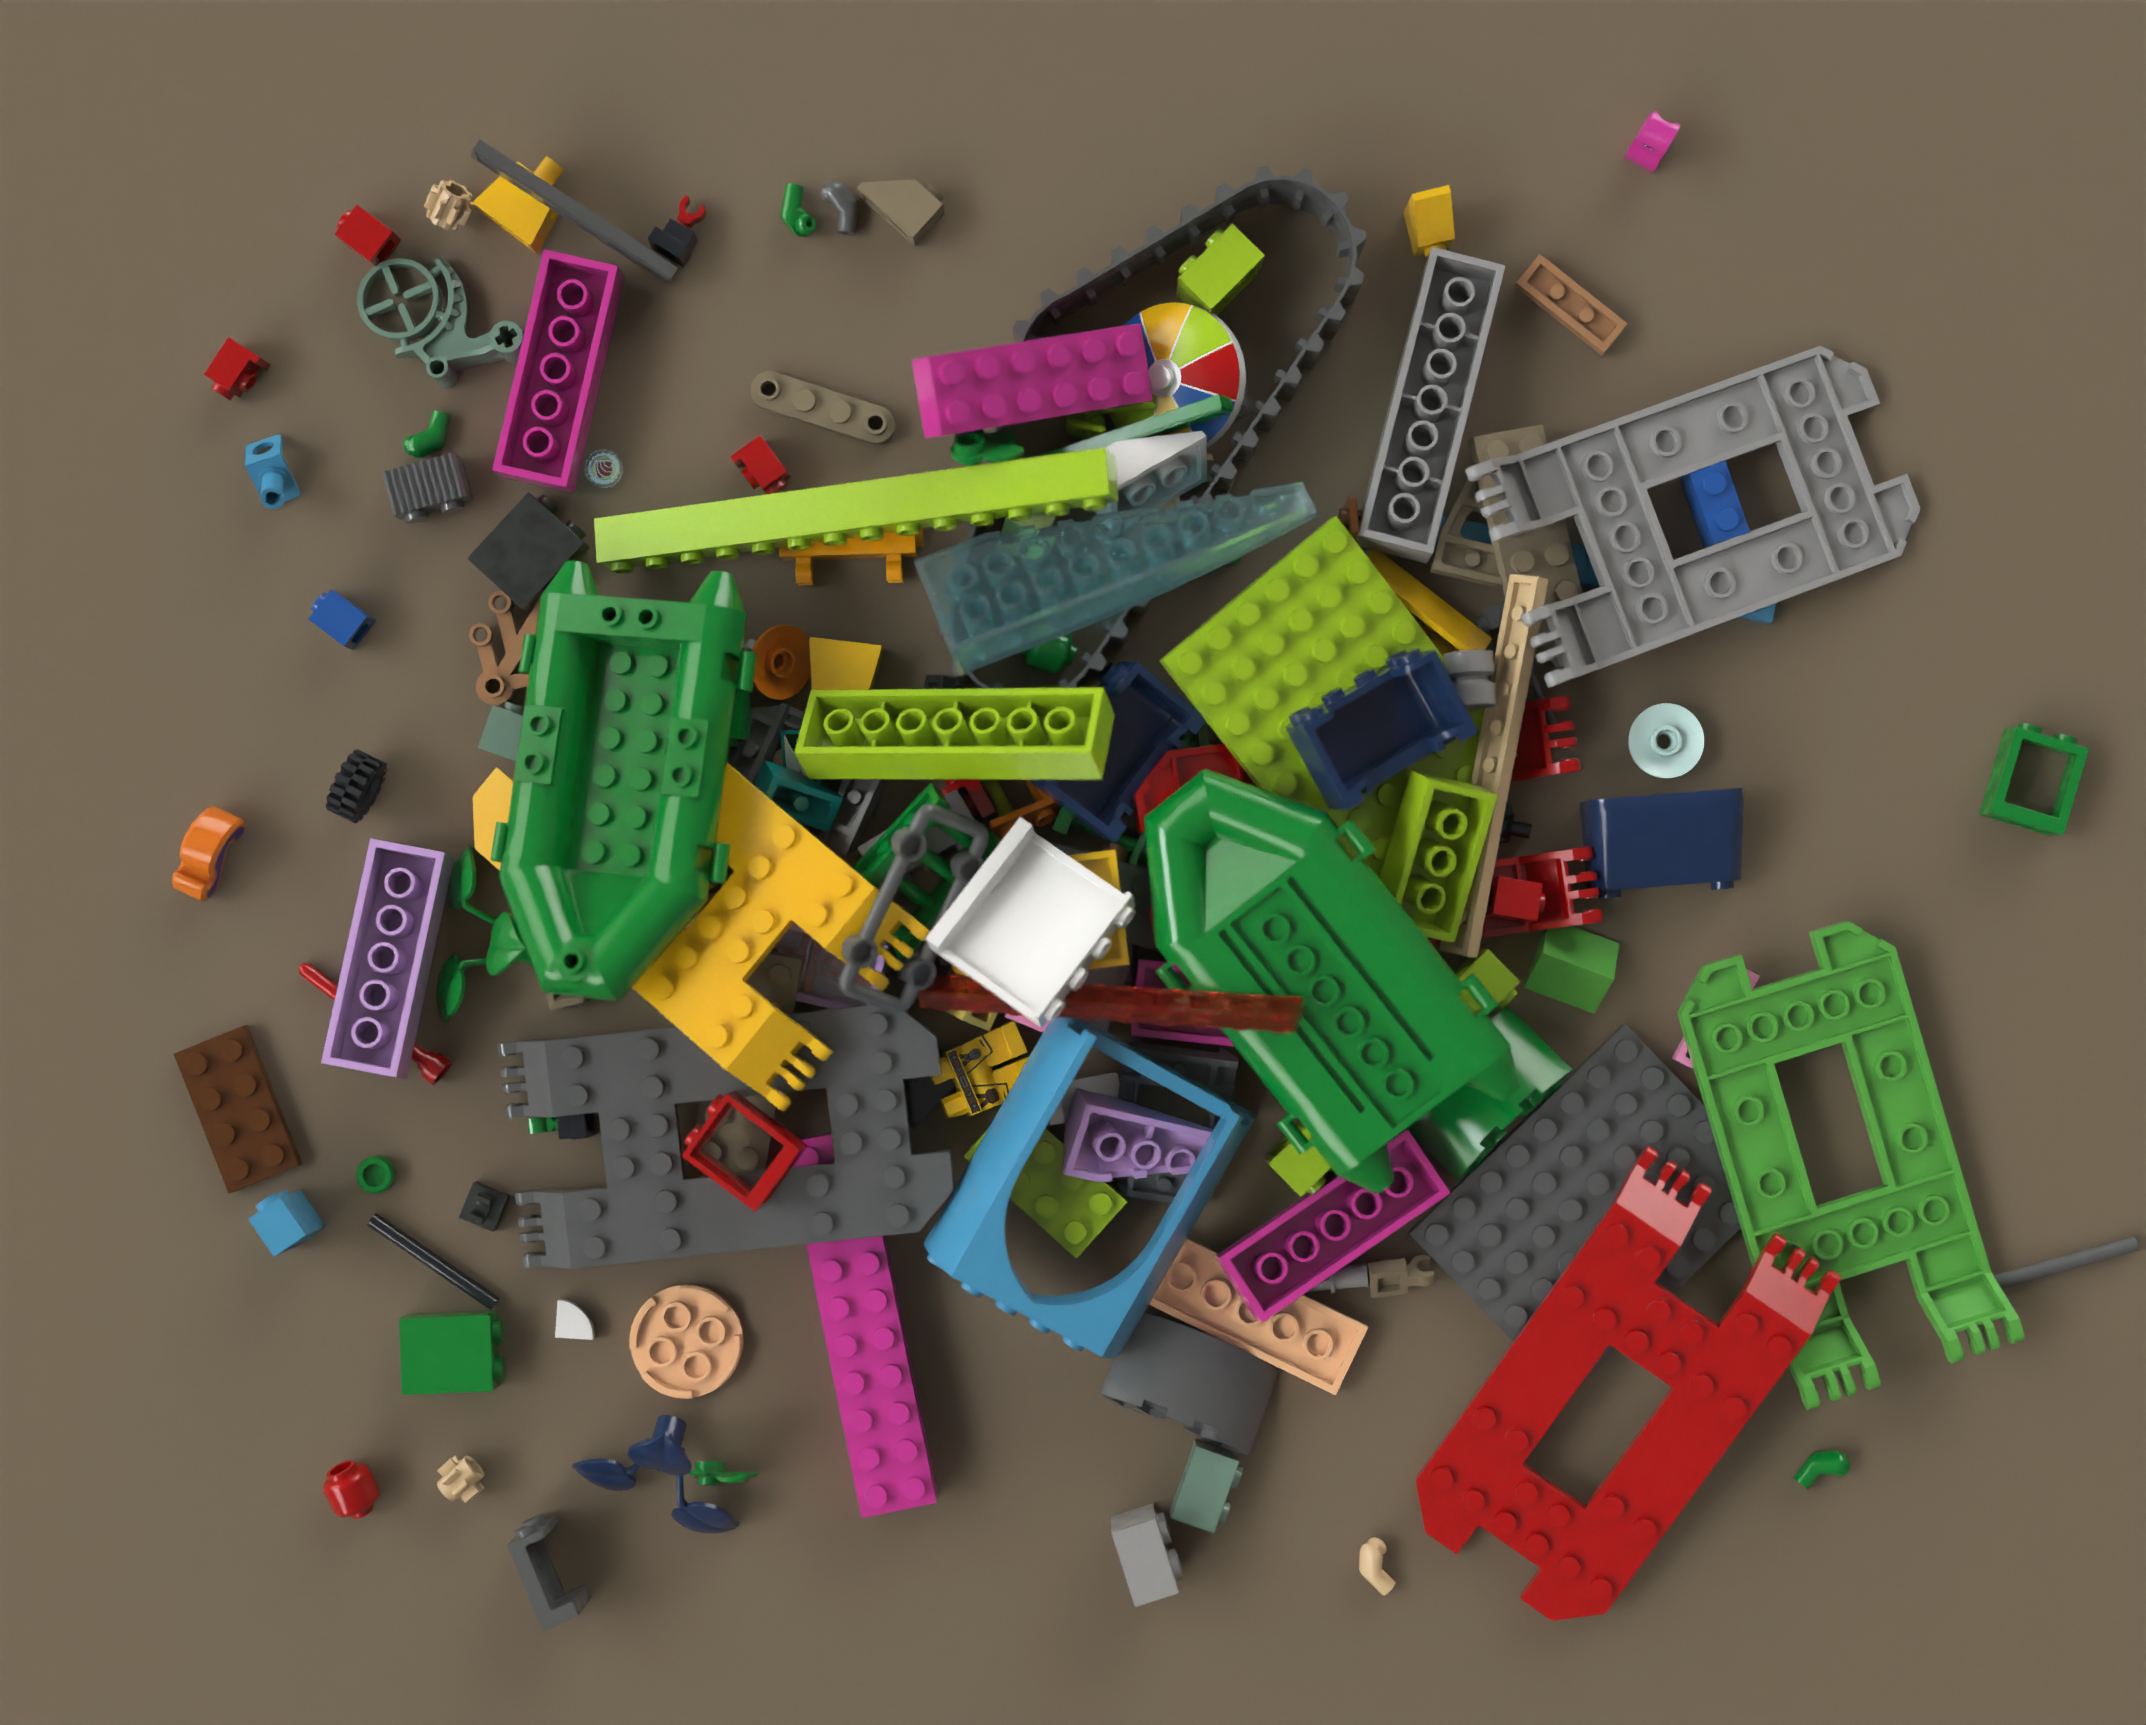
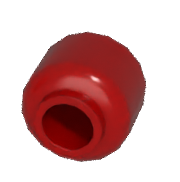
M346 1460L335 1465L327 1472V1479L323 1484V1492L337 1516H352L353 1519H360L373 1511V1504L380 1495V1489L366 1464L361 1462L355 1463L354 1460Z

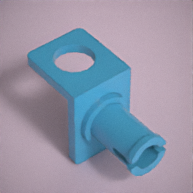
M280 434L246 445L245 468L260 495V501H263L262 505L264 507L278 509L285 501L300 496V489L283 457V438ZM272 447L269 451L263 454L255 455L258 451H260L263 448Z

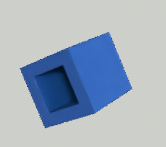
M332 589L328 593H322L315 600L311 607L313 613L308 618L341 645L352 650L356 648L376 621L344 595Z

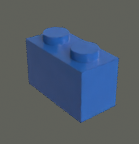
M1726 461L1694 471L1680 479L1703 548L1750 532Z

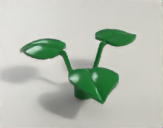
M470 845L461 853L452 868L447 890L449 904L452 909L456 910L462 906L466 911L493 924L486 958L469 959L459 962L457 955H451L440 970L437 979L436 998L440 1015L443 1021L449 1023L448 1019L456 1013L462 1003L466 984L464 972L468 967L486 965L489 975L498 976L515 962L531 964L513 915L510 912H503L498 918H495L471 904L470 897L473 895L476 886V866L472 851L473 847Z

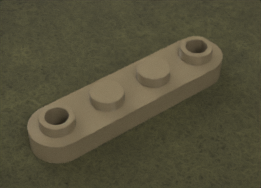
M765 371L758 374L751 383L750 392L752 399L763 410L872 445L887 443L895 433L896 424L894 417L885 407L773 371ZM767 384H773L776 390L773 395L766 396L762 392L763 387ZM879 418L883 421V425L879 430H872L869 427L872 419Z

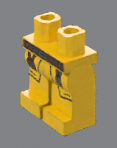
M1015 1021L1005 1023L941 1053L943 1056L940 1058L942 1074L929 1077L934 1086L951 1078L954 1082L957 1092L940 1099L947 1118L964 1114L973 1116L1004 1102L1029 1058L1023 1057L998 1069H992L995 1065L1027 1053Z

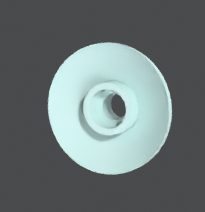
M1672 703L1657 704L1642 711L1634 720L1628 736L1629 751L1634 762L1645 773L1657 778H1675L1689 772L1700 760L1704 749L1703 729L1695 715L1686 708ZM1660 735H1665L1669 738L1670 743L1666 749L1660 748L1657 744V739Z

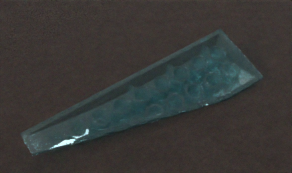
M1303 482L1255 489L1251 491V495L1232 497L1231 493L1217 495L1216 500L1193 504V500L1176 502V507L1158 509L1156 505L1094 515L1092 520L1073 522V519L1057 521L1058 526L1036 529L1035 525L1019 527V532L1001 535L1000 531L988 532L916 559L914 563L958 676L1104 620L1175 589L1317 517V511Z

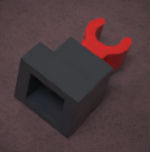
M689 196L683 197L680 201V213L677 221L670 218L663 230L655 226L648 237L651 249L682 267L685 266L691 256V252L698 243L695 232L690 229L694 224L702 222L707 214L704 205L695 214L687 213V207L691 203Z

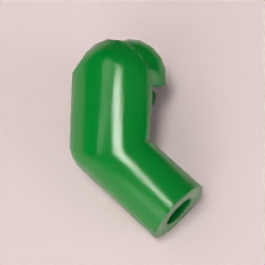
M787 183L785 184L781 219L795 235L808 237L816 230L817 222L813 216L810 217L801 207L804 187L798 184Z
M432 410L428 429L405 438L403 442L405 452L415 458H424L440 450L445 443L451 415Z
M1837 1450L1815 1451L1810 1454L1793 1479L1809 1490L1819 1475L1845 1476L1849 1473L1851 1464L1846 1455Z

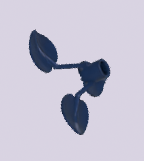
M670 1415L659 1416L652 1439H647L630 1446L628 1456L634 1462L632 1466L625 1467L622 1463L610 1459H590L576 1462L572 1465V1468L589 1482L613 1491L633 1488L636 1484V1479L632 1475L636 1474L640 1466L676 1476L677 1505L679 1508H674L671 1516L676 1522L689 1530L708 1534L723 1533L739 1527V1522H735L734 1518L724 1509L710 1503H688L685 1500L683 1475L690 1473L692 1464L684 1453L685 1449L681 1447L687 1424L678 1417Z

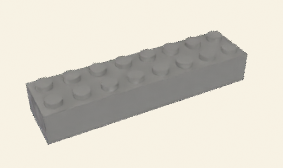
M1436 247L1431 248L1425 263L1358 525L1359 534L1355 541L1360 547L1426 564L1432 556L1506 265Z

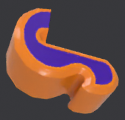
M216 806L208 807L201 812L191 824L182 841L179 854L181 864L172 875L173 888L201 902L210 899L218 888L227 848L230 843H234L246 831L245 821Z

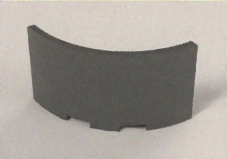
M1144 1313L1118 1357H1114L1100 1394L1121 1408L1142 1413L1164 1421L1167 1417L1184 1424L1183 1430L1208 1441L1220 1449L1249 1456L1276 1383L1278 1370L1252 1354L1211 1335L1171 1320Z

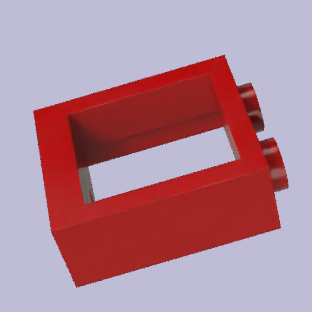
M737 1091L727 1093L725 1096L719 1094L706 1111L710 1117L703 1127L696 1125L686 1137L684 1144L688 1147L681 1156L756 1212L766 1205L808 1145ZM734 1108L784 1145L754 1188L704 1151Z

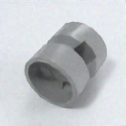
M1464 650L1443 655L1444 668L1467 710L1489 708L1497 705L1495 683L1489 681V676L1494 673L1493 651Z

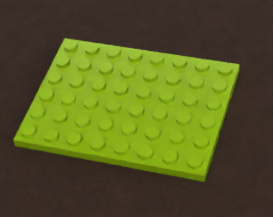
M1337 516L1331 517L1159 660L1258 788L1325 811L1338 827L1352 819L1376 849L1364 860L1377 876L1381 874L1411 770L1471 784L1484 715L1483 708L1467 710L1478 733L1463 742H1459L1458 738L1455 737L1453 742L1445 745V749L1428 754L1373 787V792L1362 794L1364 801L1349 810L1328 808L1285 729L1291 723L1288 718L1291 714L1306 706H1309L1311 709L1323 704L1321 697L1336 688L1341 687L1345 691L1354 686L1353 678L1374 668L1375 672L1388 666L1385 660L1399 651L1406 650L1409 652L1415 648H1419L1421 652L1435 650L1443 664V655ZM1343 833L1338 836V839L1353 857L1359 854Z

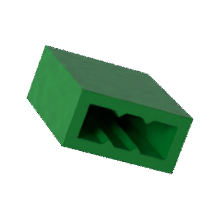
M498 1310L411 1313L399 1319L402 1395L491 1392L501 1385L500 1381L505 1380V1359L499 1357V1343L504 1341L503 1320H498Z

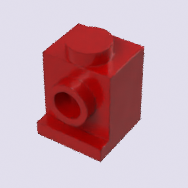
M228 337L204 375L214 381L211 389L231 401L234 395L240 398L243 392H248L257 381V371L261 367L267 371L270 364Z
M761 435L730 456L738 468L746 465L747 468L742 470L741 473L754 490L761 486L766 494L780 493L786 488L787 484L785 481L790 478V475Z

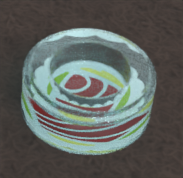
M597 449L587 456L584 463V472L588 480L595 486L609 488L616 485L622 478L623 464L621 459L611 450Z

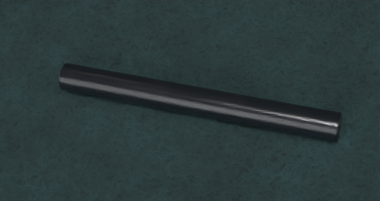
M375 1213L367 1223V1226L489 1310H492L500 1299L379 1214Z

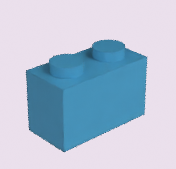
M283 1190L277 1195L275 1193L255 1206L259 1212L248 1219L273 1257L298 1247L326 1227L302 1190L290 1194Z

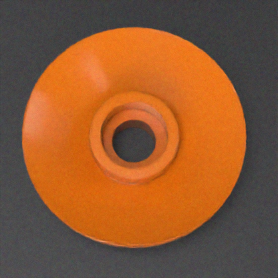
M777 625L766 630L755 642L751 651L757 653L753 684L764 696L776 700L790 698L799 693L810 679V640L802 630L791 625Z

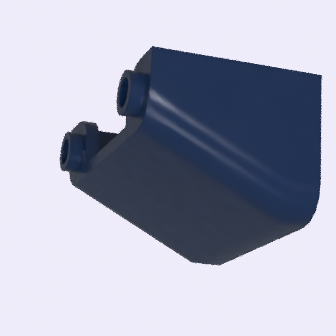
M1742 788L1605 798L1580 802L1583 847L1592 846L1594 854L1592 860H1585V872L1594 871L1597 874V880L1586 881L1587 889L1599 887L1600 895H1598V899L1621 897V889L1710 883L1711 890L1734 888V881L1741 880L1744 804Z

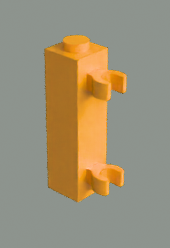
M924 528L920 529L919 534L912 536L897 535V532L884 533L883 539L864 541L860 537L847 538L846 544L836 546L825 545L824 542L811 543V548L806 550H789L788 546L779 547V557L783 561H796L795 576L798 586H813L812 560L886 558V581L888 583H903L902 558L918 557L917 547H924Z

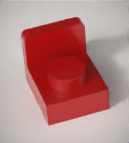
M979 779L945 780L948 786L941 789L944 796L956 789L958 791L964 788L967 789L968 794L962 797L973 816L980 813L983 820L996 814V810Z

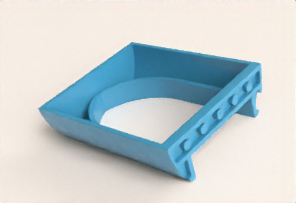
M1063 1009L1053 1022L1049 1021L925 1239L924 1246L929 1253L927 1260L942 1268L951 1277L963 1282L961 1287L970 1294L977 1297H982L985 1294L996 1300L995 1305L1002 1311L1010 1315H1015L1019 1312L1030 1318L1029 1323L1039 1331L1048 1334L1052 1330L1063 1336L1062 1341L1071 1348L1081 1352L1086 1348L1105 1358L1112 1359L1118 1357L1257 1115ZM1091 1047L1220 1117L1150 1241L1127 1268L1099 1286L1074 1294H1033L1024 1285L1010 1261L1005 1245L1004 1227L1008 1200L1019 1173Z

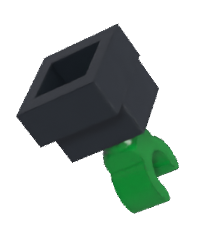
M594 1113L560 1117H532L527 1119L529 1134L558 1130L559 1139L572 1138V1140L589 1138L596 1135Z

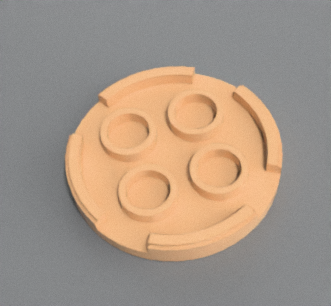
M697 1284L673 1285L653 1295L640 1308L634 1318L629 1338L632 1357L643 1380L656 1391L681 1399L702 1396L721 1387L737 1368L744 1345L742 1324L733 1306L718 1292Z

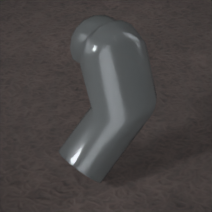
M839 181L826 183L821 189V197L824 202L833 204L839 211L837 233L847 236L856 235L858 200L844 183Z

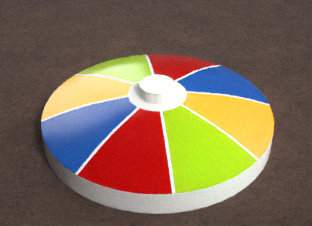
M1176 302L1149 307L1131 318L1124 326L1141 323L1153 400L1145 402L1156 403V408L1144 411L1110 413L1109 415L1118 429L1218 394L1231 397L1234 408L1232 413L1167 434L1203 431L1207 438L1208 448L1229 429L1243 401L1246 369L1240 345L1230 328L1219 317L1206 309Z

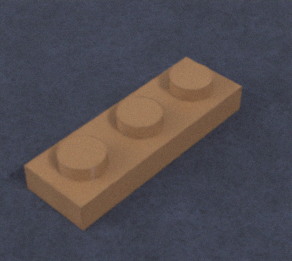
M1541 254L1536 257L1514 285L1601 356L1628 324Z

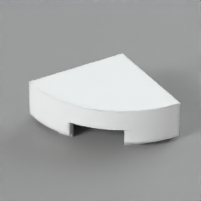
M559 1298L557 1301L555 1338L593 1340L595 1338L594 1325L586 1312L575 1302Z

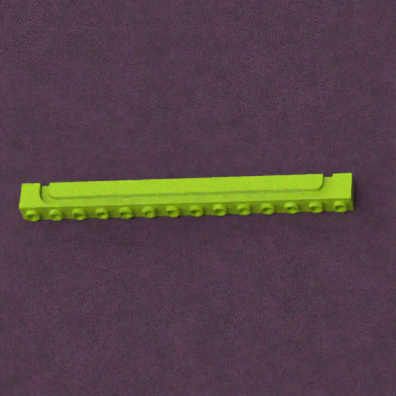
M1105 447L594 518L596 562L611 569V573L627 574L634 571L633 567L646 565L647 569H664L669 567L668 562L681 561L682 564L694 565L703 563L704 557L716 556L720 560H732L739 558V553L752 551L754 555H769L775 553V548L788 546L789 550H806L811 548V543L824 542L825 545L836 546L846 544L847 538L860 537L864 541L883 539L884 533L897 532V535L912 536L919 534L921 528L934 527L936 531H949L956 529L958 523L971 522L973 526H987L994 524V519L1008 517L1010 521H1024L1031 519V514L1046 512L1048 516H1062L1069 514L1070 508L1084 507L1086 511H1099L1106 509L1108 503L1119 502L1115 456Z

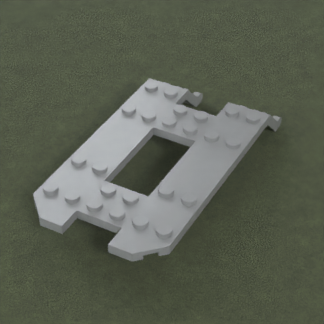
M1818 346L1526 452L1490 459L1465 469L1468 480L1471 482L1486 477V475H1491L1495 487H1488L1476 492L1475 498L1477 503L1499 496L1500 502L1480 509L1482 516L1489 518L1500 513V511H1505L1508 524L1497 525L1488 531L1492 542L1533 532L1574 517L1600 585L1599 588L1569 599L1547 604L1520 615L1524 626L1527 627L1546 619L1551 631L1548 634L1545 632L1532 637L1530 642L1533 648L1550 641H1554L1556 644L1555 648L1536 655L1540 663L1552 660L1555 656L1560 655L1565 669L1563 670L1557 669L1545 674L1544 679L1548 688L1902 555L1907 543L1905 539L1909 529L1915 523L1921 509L1908 474L1874 486L1848 416L1880 404L1867 368L1855 362L1848 363L1834 356V352ZM1775 443L1802 513L1673 560L1647 490L1710 465L1736 458Z

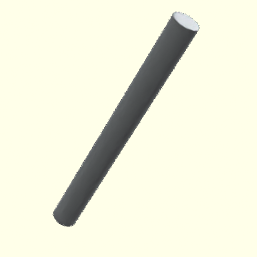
M2132 1236L1993 1276L2001 1289L2139 1251V1245L2136 1238Z

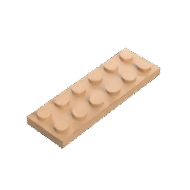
M1187 1238L1149 1305L1336 1395L1367 1332L1368 1326L1304 1294L1264 1322L1256 1321L1215 1260L1214 1256L1218 1252Z

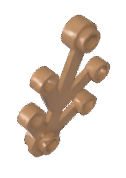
M503 591L494 592L490 596L488 604L490 609L497 615L506 652L499 666L497 665L491 644L494 640L493 630L482 623L471 627L469 638L473 644L477 645L483 673L476 681V692L484 703L495 706L503 705L506 701L510 700L514 690L527 687L529 675L513 674L521 659L524 635H535L540 598L517 634L512 614L513 600ZM504 596L507 599V605L504 609L498 610L495 606V601L497 598ZM479 629H486L488 633L487 639L483 642H478L476 632ZM492 680H498L500 682V690L494 694L490 693L488 690L489 683Z

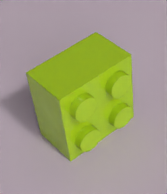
M1233 223L1225 231L1222 228L1217 229L1205 242L1207 248L1198 258L1195 255L1189 257L1178 270L1180 275L1177 278L1176 295L1185 304L1201 307L1216 316L1260 274L1265 255Z

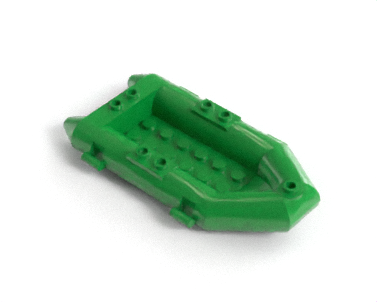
M569 560L564 563L541 595L535 635L525 634L523 639L519 673L529 675L508 819L507 823L496 822L491 861L501 863L499 881L541 990L544 993L614 1001L622 1000L708 902L710 883L725 884L731 845L718 843L716 838L737 692H752L757 653L743 651L747 614L734 576L731 573L711 571L689 602L599 596L588 564ZM738 661H740L739 673H738V681H737V684H736V683H735V680H736L737 666H738ZM712 851H714L711 875H708Z
M1203 769L1144 816L1155 946L1167 960L1155 972L1179 1002L1193 993L1288 1113L1276 1125L1300 1155L1314 1146L1337 1176L1368 1191L1379 1194L1394 1182L1387 1146L1388 1141L1464 1084L1500 1101L1511 1096L1519 1088L1511 1044L1487 1015L1498 1006V1003L1474 973L1462 982L1454 974L1364 860L1376 849L1352 819L1338 827L1325 811L1207 769ZM1342 833L1359 853L1355 857L1350 854L1338 839V836ZM1177 964L1192 983L1188 988L1171 966ZM1466 988L1481 1008L1474 1010L1461 992ZM1298 1117L1312 1136L1309 1140L1293 1122V1119Z

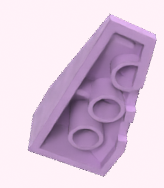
M1076 1088L1065 1122L1062 1172L1064 1175L1096 1182L1112 1181V1178L1133 1176L1135 1179L1147 1178L1148 1174L1168 1172L1172 1175L1188 1174L1213 1129L1119 1098Z

